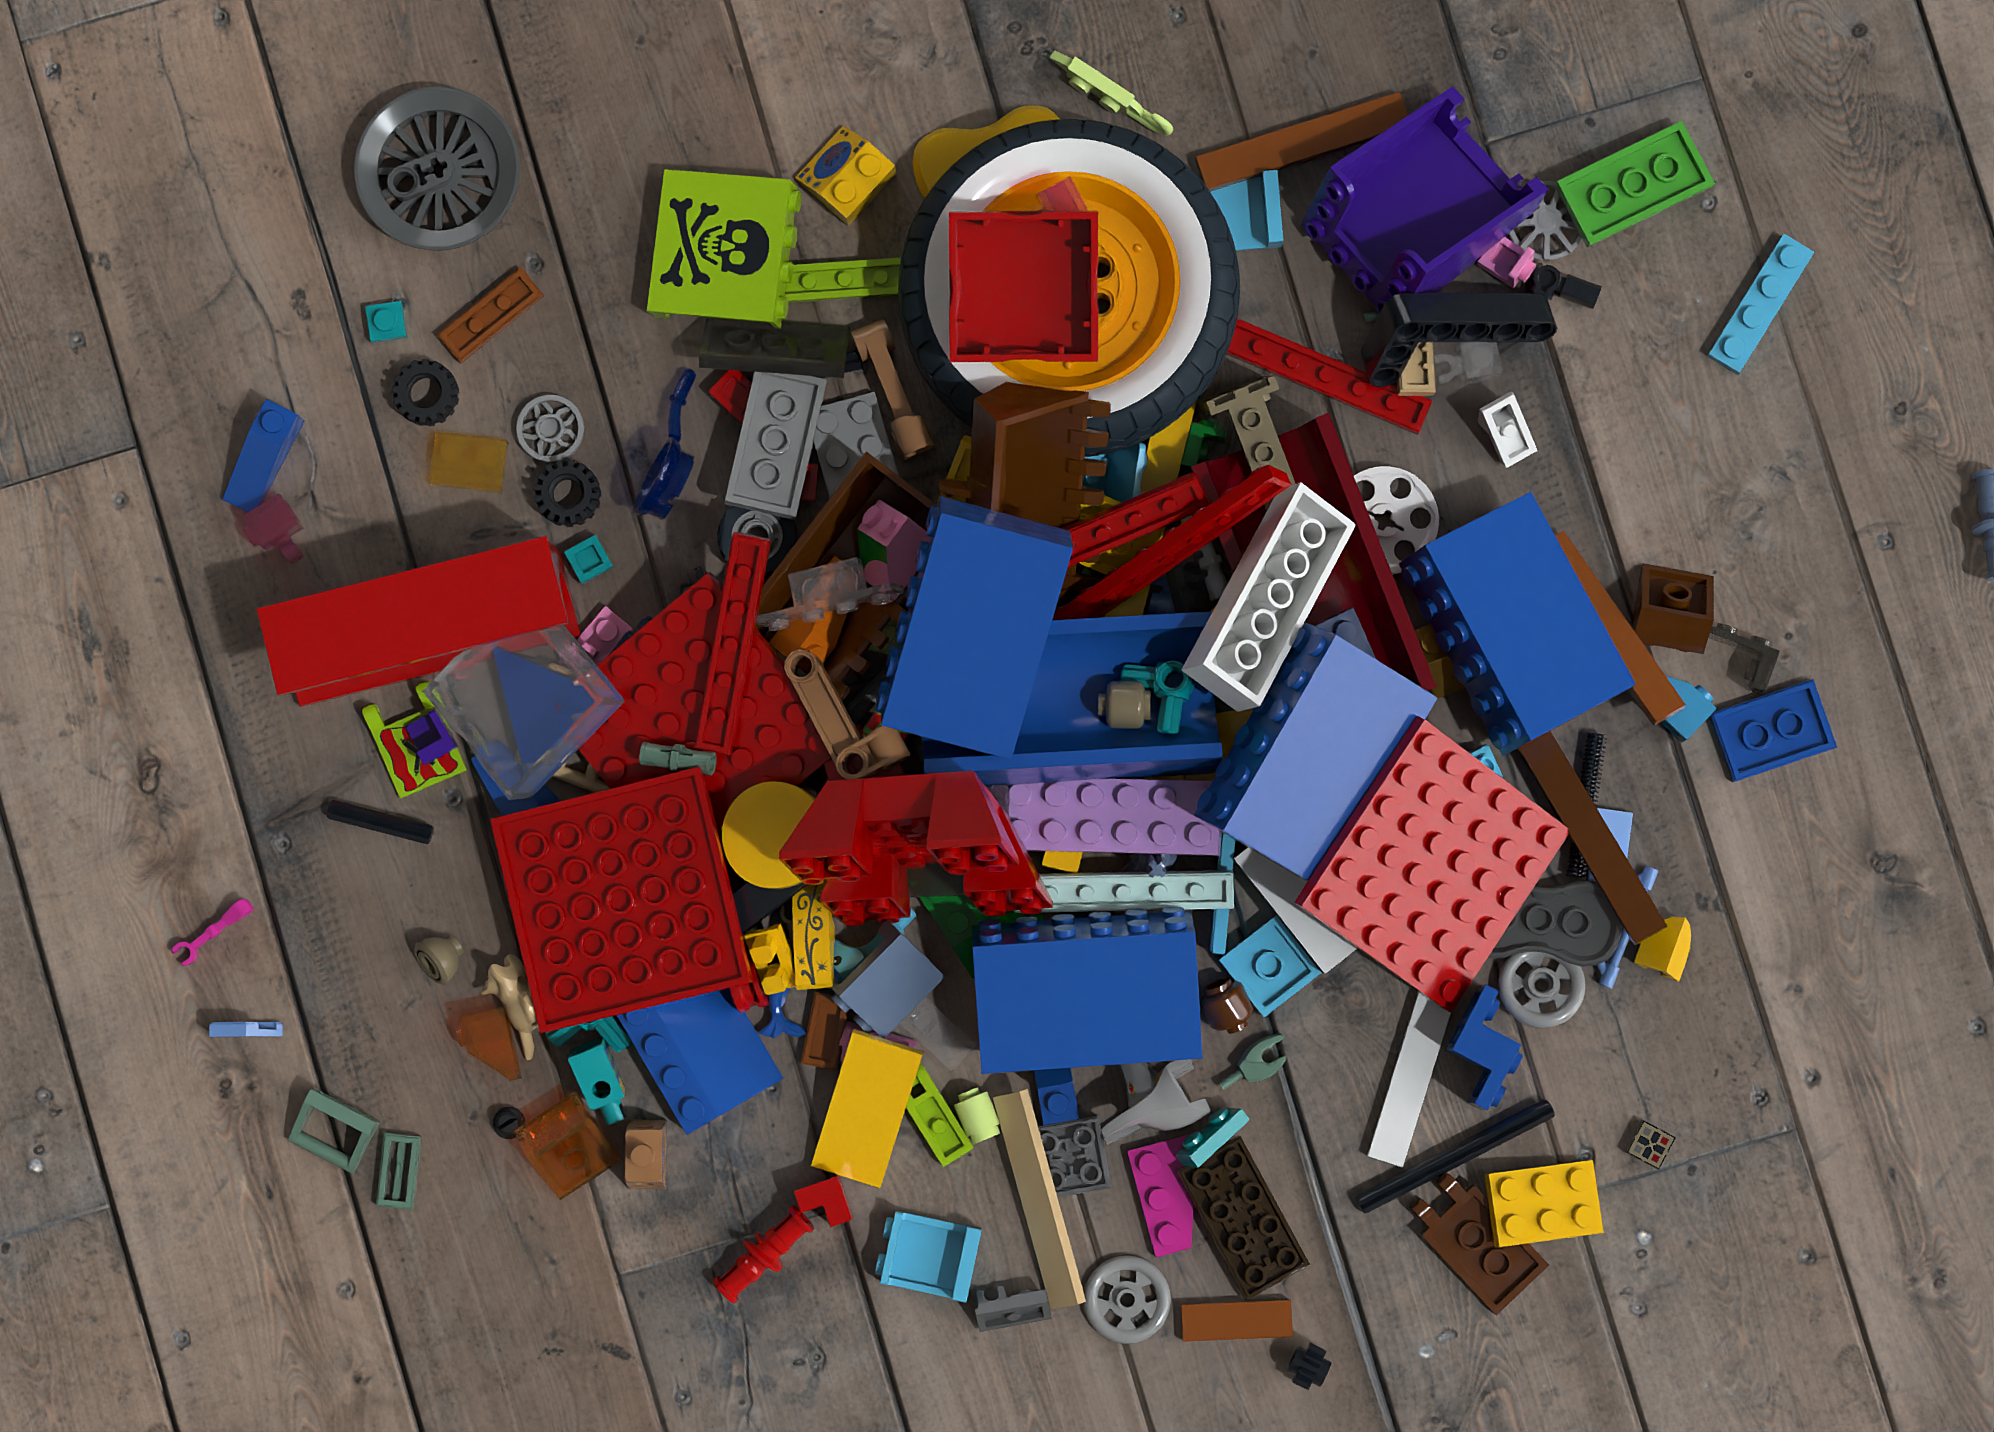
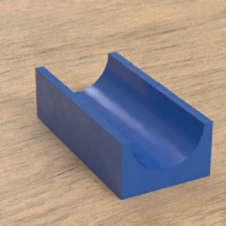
M1212 612L1052 620L1012 759L922 736L924 774L973 770L985 786L1216 773L1217 766L1221 762L1223 755L1222 743H1220L1217 728L1215 695L1195 680V686L1189 696V701L1183 702L1179 732L1177 734L1167 735L1158 732L1157 725L1161 699L1156 697L1154 689L1145 688V691H1150V720H1144L1141 728H1110L1106 723V716H1098L1099 693L1106 694L1107 685L1111 681H1121V672L1124 665L1156 667L1158 662L1165 663L1173 660L1184 665ZM1172 674L1168 678L1167 687L1176 688L1180 686L1184 679L1183 674Z

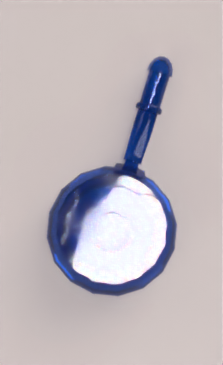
M685 369L673 394L669 397L671 401L668 416L669 439L661 448L642 483L632 509L634 515L643 516L650 514L660 520L665 519L674 506L668 503V500L672 501L675 496L679 497L692 470L695 456L682 450L680 445L682 437L681 409L682 406L686 405V398L696 378V374L692 369Z

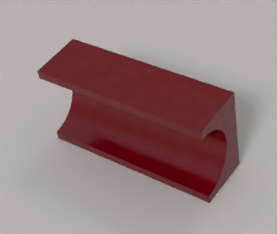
M1329 413L1318 416L1295 429L1278 435L1295 483H1303L1356 524L1305 622L1314 625L1347 608H1354L1376 660L1426 691L1436 688V683ZM1242 450L1218 459L1204 461L1191 467V473L1196 472L1211 503L1219 499L1226 489L1235 487L1249 478L1251 473ZM1263 505L1217 537L1231 575L1236 570L1266 514Z

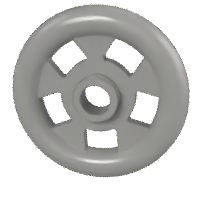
M1524 952L1509 956L1504 961L1498 976V991L1504 1007L1516 1020L1528 1026L1548 1028L1566 1022L1578 1011L1585 995V977L1581 966L1569 964L1547 953ZM1544 957L1559 962L1556 972L1549 968L1541 967ZM1523 962H1526L1532 967V970L1522 979L1515 972ZM1560 979L1571 981L1569 995L1558 993ZM1538 980L1545 981L1548 989L1544 992L1538 991L1535 988V982ZM1521 988L1524 989L1526 996L1531 1000L1523 1006L1514 995V992ZM1553 1000L1556 1010L1550 1013H1541L1539 1003L1544 1004Z
M1123 1255L1106 1260L1092 1272L1084 1289L1086 1302H1083L1088 1321L1100 1335L1113 1342L1131 1344L1146 1340L1163 1326L1169 1314L1171 1294L1167 1280L1154 1264L1141 1257ZM1120 1271H1136V1282H1120ZM1103 1282L1113 1285L1108 1301L1098 1298L1099 1289ZM1152 1284L1156 1293V1300L1145 1302V1294L1142 1287ZM1124 1293H1131L1134 1296V1303L1129 1307H1125L1120 1303V1297ZM1109 1309H1112L1116 1315L1122 1317V1320L1116 1327L1104 1318ZM1144 1310L1149 1320L1143 1325L1135 1327L1131 1318Z

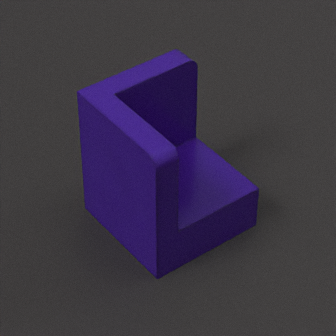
M438 709L431 710L427 715L406 727L419 750L417 754L423 765H427L459 747Z

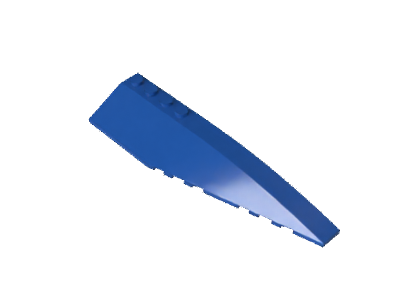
M503 741L494 744L470 759L502 816L560 802L559 798L543 782L530 793L524 766L517 762L516 754ZM730 988L617 1015L686 1135L695 1132L784 1079L745 1012L739 1013Z

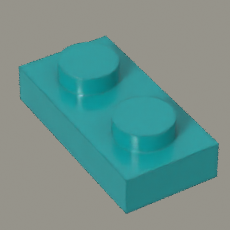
M1220 1108L1208 1118L1209 1124L1203 1130L1192 1133L1182 1142L1183 1148L1175 1156L1183 1166L1199 1168L1250 1119L1242 1109Z

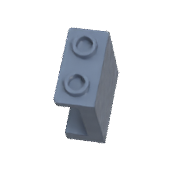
M889 920L878 929L885 939L841 984H838L833 979V987H831L835 992L831 999L845 1013L850 1008L855 1011L857 1015L853 1019L866 1033L869 1034L872 1030H875L882 1038H885L945 978L941 971Z

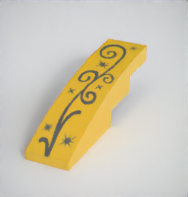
M824 879L822 884H808L792 897L794 965L797 990L833 987L835 924L832 913L821 903V893L828 879Z

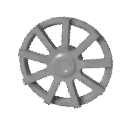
M1541 181L1547 188L1555 189L1550 204L1546 205L1543 199L1537 210L1531 214V219H1525L1517 226H1531L1533 229L1531 234L1522 243L1517 238L1514 229L1509 233V236L1515 244L1524 250L1527 249V246L1537 235L1543 236V253L1535 252L1534 259L1550 261L1570 254L1580 244L1582 238L1578 232L1575 240L1570 244L1559 230L1561 227L1577 230L1574 222L1562 219L1563 215L1569 213L1566 207L1560 210L1556 209L1560 196L1554 186L1556 182ZM1551 235H1555L1564 247L1563 251L1550 254Z

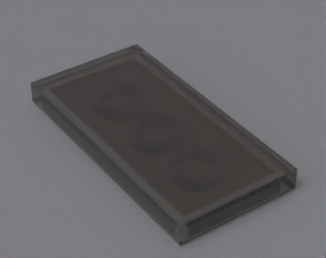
M707 317L699 355V368L844 378L850 327L782 321L781 329L766 322Z

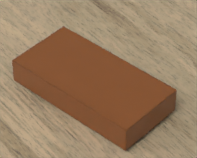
M815 992L801 1064L837 1071L842 1047L839 1044L846 1026L848 1012L845 1013L831 999L832 995Z

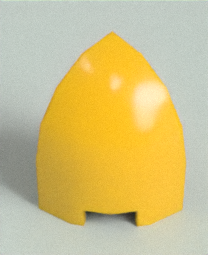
M1670 917L1664 919L1667 928L1641 942L1634 963L1644 969L1650 968L1663 972V977L1679 982L1690 950L1691 930L1686 917Z

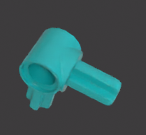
M1175 660L1165 663L1158 662L1156 667L1124 665L1121 672V681L1141 682L1144 688L1154 689L1156 697L1161 699L1157 725L1158 732L1167 735L1177 734L1179 732L1183 702L1189 701V696L1195 686L1194 679L1182 671L1184 665ZM1182 673L1184 679L1180 686L1176 688L1167 687L1168 678L1172 674Z
M614 1016L546 1032L549 1041L556 1047L563 1046L582 1028L586 1031L596 1028L617 1053L623 1051L632 1042L626 1030Z

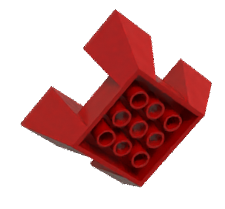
M973 770L827 781L779 851V860L802 883L817 885L824 883V879H828L821 893V903L842 924L847 926L863 925L865 920H877L880 923H885L889 920L891 923H897L899 918L911 917L907 868H924L926 863H939L950 874H964V893L980 912L987 916H1003L1006 914V911L1020 910L1024 914H1038L1044 908H1053V900L1009 815Z

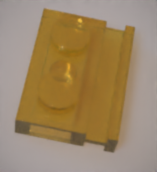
M436 432L429 484L502 494L509 442L501 439Z

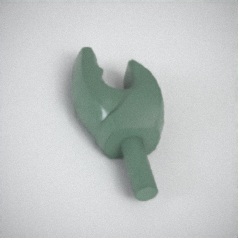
M1272 1034L1252 1043L1236 1063L1239 1070L1218 1082L1222 1090L1243 1077L1248 1083L1266 1080L1276 1074L1285 1063L1286 1056H1282L1272 1063H1265L1262 1060V1053L1284 1039V1034Z

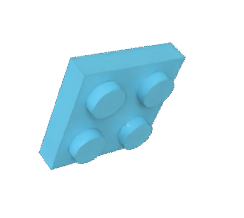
M1277 915L1219 959V962L1233 980L1243 984L1249 999L1263 1018L1321 974V971Z

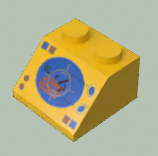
M843 125L795 179L849 226L896 175V167L869 141Z

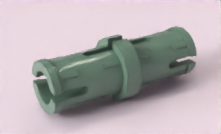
M643 742L639 761L641 765L664 767L670 769L673 773L701 767L704 774L712 776L716 768L717 757L715 752L691 750L681 744L664 746Z

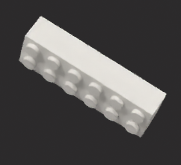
M1301 482L1291 485L1275 496L1187 658L1182 671L1237 712L1259 707L1356 524Z

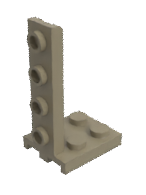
M1262 376L1197 401L1202 415L1212 416L1213 419L1217 418V420L1230 416L1250 472L1268 464L1287 473L1291 484H1296L1265 401L1271 399L1269 393L1279 390L1275 376ZM1274 498L1263 505L1266 512Z

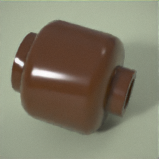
M1223 977L1205 986L1203 989L1204 994L1200 999V1006L1211 1028L1217 1031L1227 1030L1228 1034L1244 1029L1248 1025L1246 1020L1253 1014V1004L1243 984L1239 981L1230 980L1229 977Z

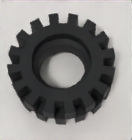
M561 459L557 460L556 464L552 466L550 464L545 467L546 470L543 473H539L537 477L538 482L534 485V498L541 513L558 526L573 527L575 524H584L588 518L591 519L595 515V509H598L600 506L599 499L601 497L600 484L593 472L583 463H577L571 459H568V461ZM564 480H573L581 487V498L571 507L559 505L554 498L555 487Z

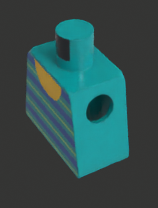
M601 1036L570 1049L568 1061L590 1110L600 1108L607 1125L626 1118L627 1114L620 1100L625 1097L626 1088L607 1041ZM605 1081L608 1083L609 1089L599 1090L595 1083Z

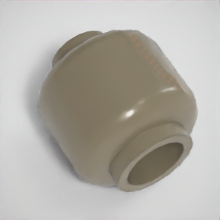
M1111 681L1107 685L1106 694L1099 693L1098 716H1106V723L1110 728H1141L1144 720H1150V691H1145L1144 685L1138 681Z

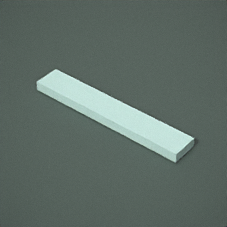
M1233 870L1167 871V874L1162 878L1158 874L1152 878L1147 872L1039 874L1053 900V908H1044L1042 912L1162 910L1172 906L1183 907L1184 909H1234ZM1014 910V913H1021L1020 910Z

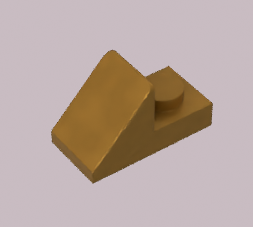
M1429 624L1416 629L1415 633L1437 686L1430 690L1431 694L1439 699L1464 689L1465 686L1457 680L1454 674V666L1449 656L1439 647L1436 640V632L1432 625Z

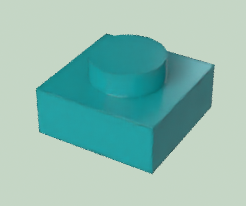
M401 301L365 306L370 342L372 344L408 338L404 308Z
M596 535L564 551L582 585L614 568Z

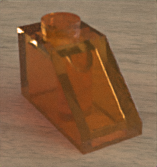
M504 1007L461 1016L462 1025L456 1026L460 1046H466L467 1053L509 1080L522 1079L511 1023L508 1020Z

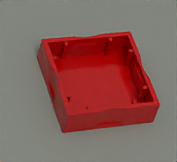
M1097 210L949 211L950 362H1004L1007 360L1034 359L1045 362H1098Z

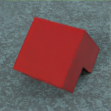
M839 1175L794 1191L801 1213L823 1206L830 1227L854 1219Z

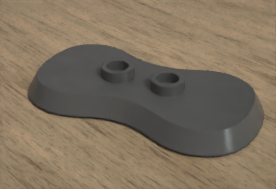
M1575 882L1556 888L1534 886L1488 958H1505L1524 952H1542L1576 966L1598 965L1614 954L1620 941L1622 924L1600 887L1595 882Z

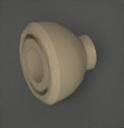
M453 936L447 939L440 937L422 939L415 944L414 950L416 959L424 972L433 981L443 985L447 984L454 977L459 966V957L464 954L461 944Z

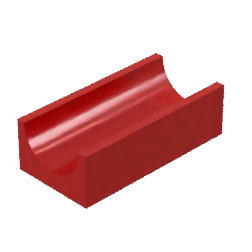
M547 536L257 608L277 695L283 696L296 692L300 707L495 659L496 654L493 645L515 654L581 636L562 553Z

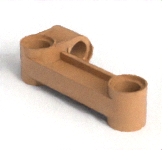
M882 319L852 331L851 335L862 362L871 359L895 418V421L891 423V434L902 461L935 449L936 445L926 420L923 418V415L914 416L888 353L896 349L885 320Z
M800 649L793 651L787 656L784 665L785 672L794 685L834 761L837 772L847 780L871 778L882 771L897 766L911 756L897 729L881 726L863 739L860 737L818 656L807 650ZM809 658L812 663L811 672L805 677H799L796 671L798 662ZM860 755L864 762L863 768L859 773L852 775L848 771L847 763L852 756Z

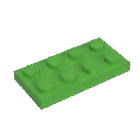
M1680 121L1558 180L1554 186L1588 248L1715 185V182L1683 121Z

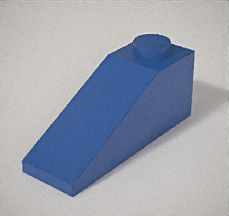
M265 399L248 432L222 500L256 516L305 420L298 414Z

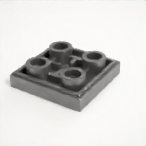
M1099 1116L1038 1126L1057 1198L1112 1188L1103 1137L1100 1131Z

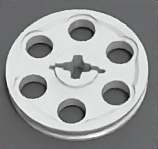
M1390 466L1369 468L1354 475L1356 483L1368 481L1374 487L1373 497L1368 501H1364L1367 511L1374 515H1382L1385 511L1391 513L1390 520L1394 522V525L1403 528V531L1395 527L1387 526L1383 531L1377 528L1379 522L1374 519L1375 517L1369 515L1392 574L1401 573L1399 563L1402 561L1394 554L1395 545L1399 541H1408L1414 546L1416 552L1424 545L1434 541L1439 527L1437 504L1429 488L1412 473ZM1402 478L1408 481L1411 490L1406 498L1398 499L1391 494L1390 484L1393 480ZM1423 508L1430 514V523L1426 528L1418 529L1411 524L1410 514L1414 509Z

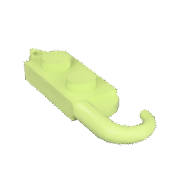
M1055 50L1049 57L1067 72V77L1071 79L1069 83L1072 87L1083 94H1087L1090 91L1100 98L1099 103L1108 111L1114 114L1120 111L1125 115H1129L1160 135L1168 136L1173 132V126L1166 119L1156 113L1151 114L1135 101L1133 94L1077 57L1072 59Z

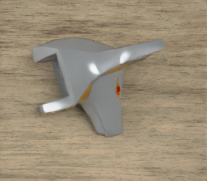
M1192 1059L1174 1060L1163 1067L1159 1073L1147 1062L1120 1064L1126 1083L1129 1109L1100 1130L1106 1144H1111L1144 1128L1161 1131L1180 1129L1195 1123L1207 1115L1211 1110L1206 1099L1189 1103L1176 1080L1194 1069Z

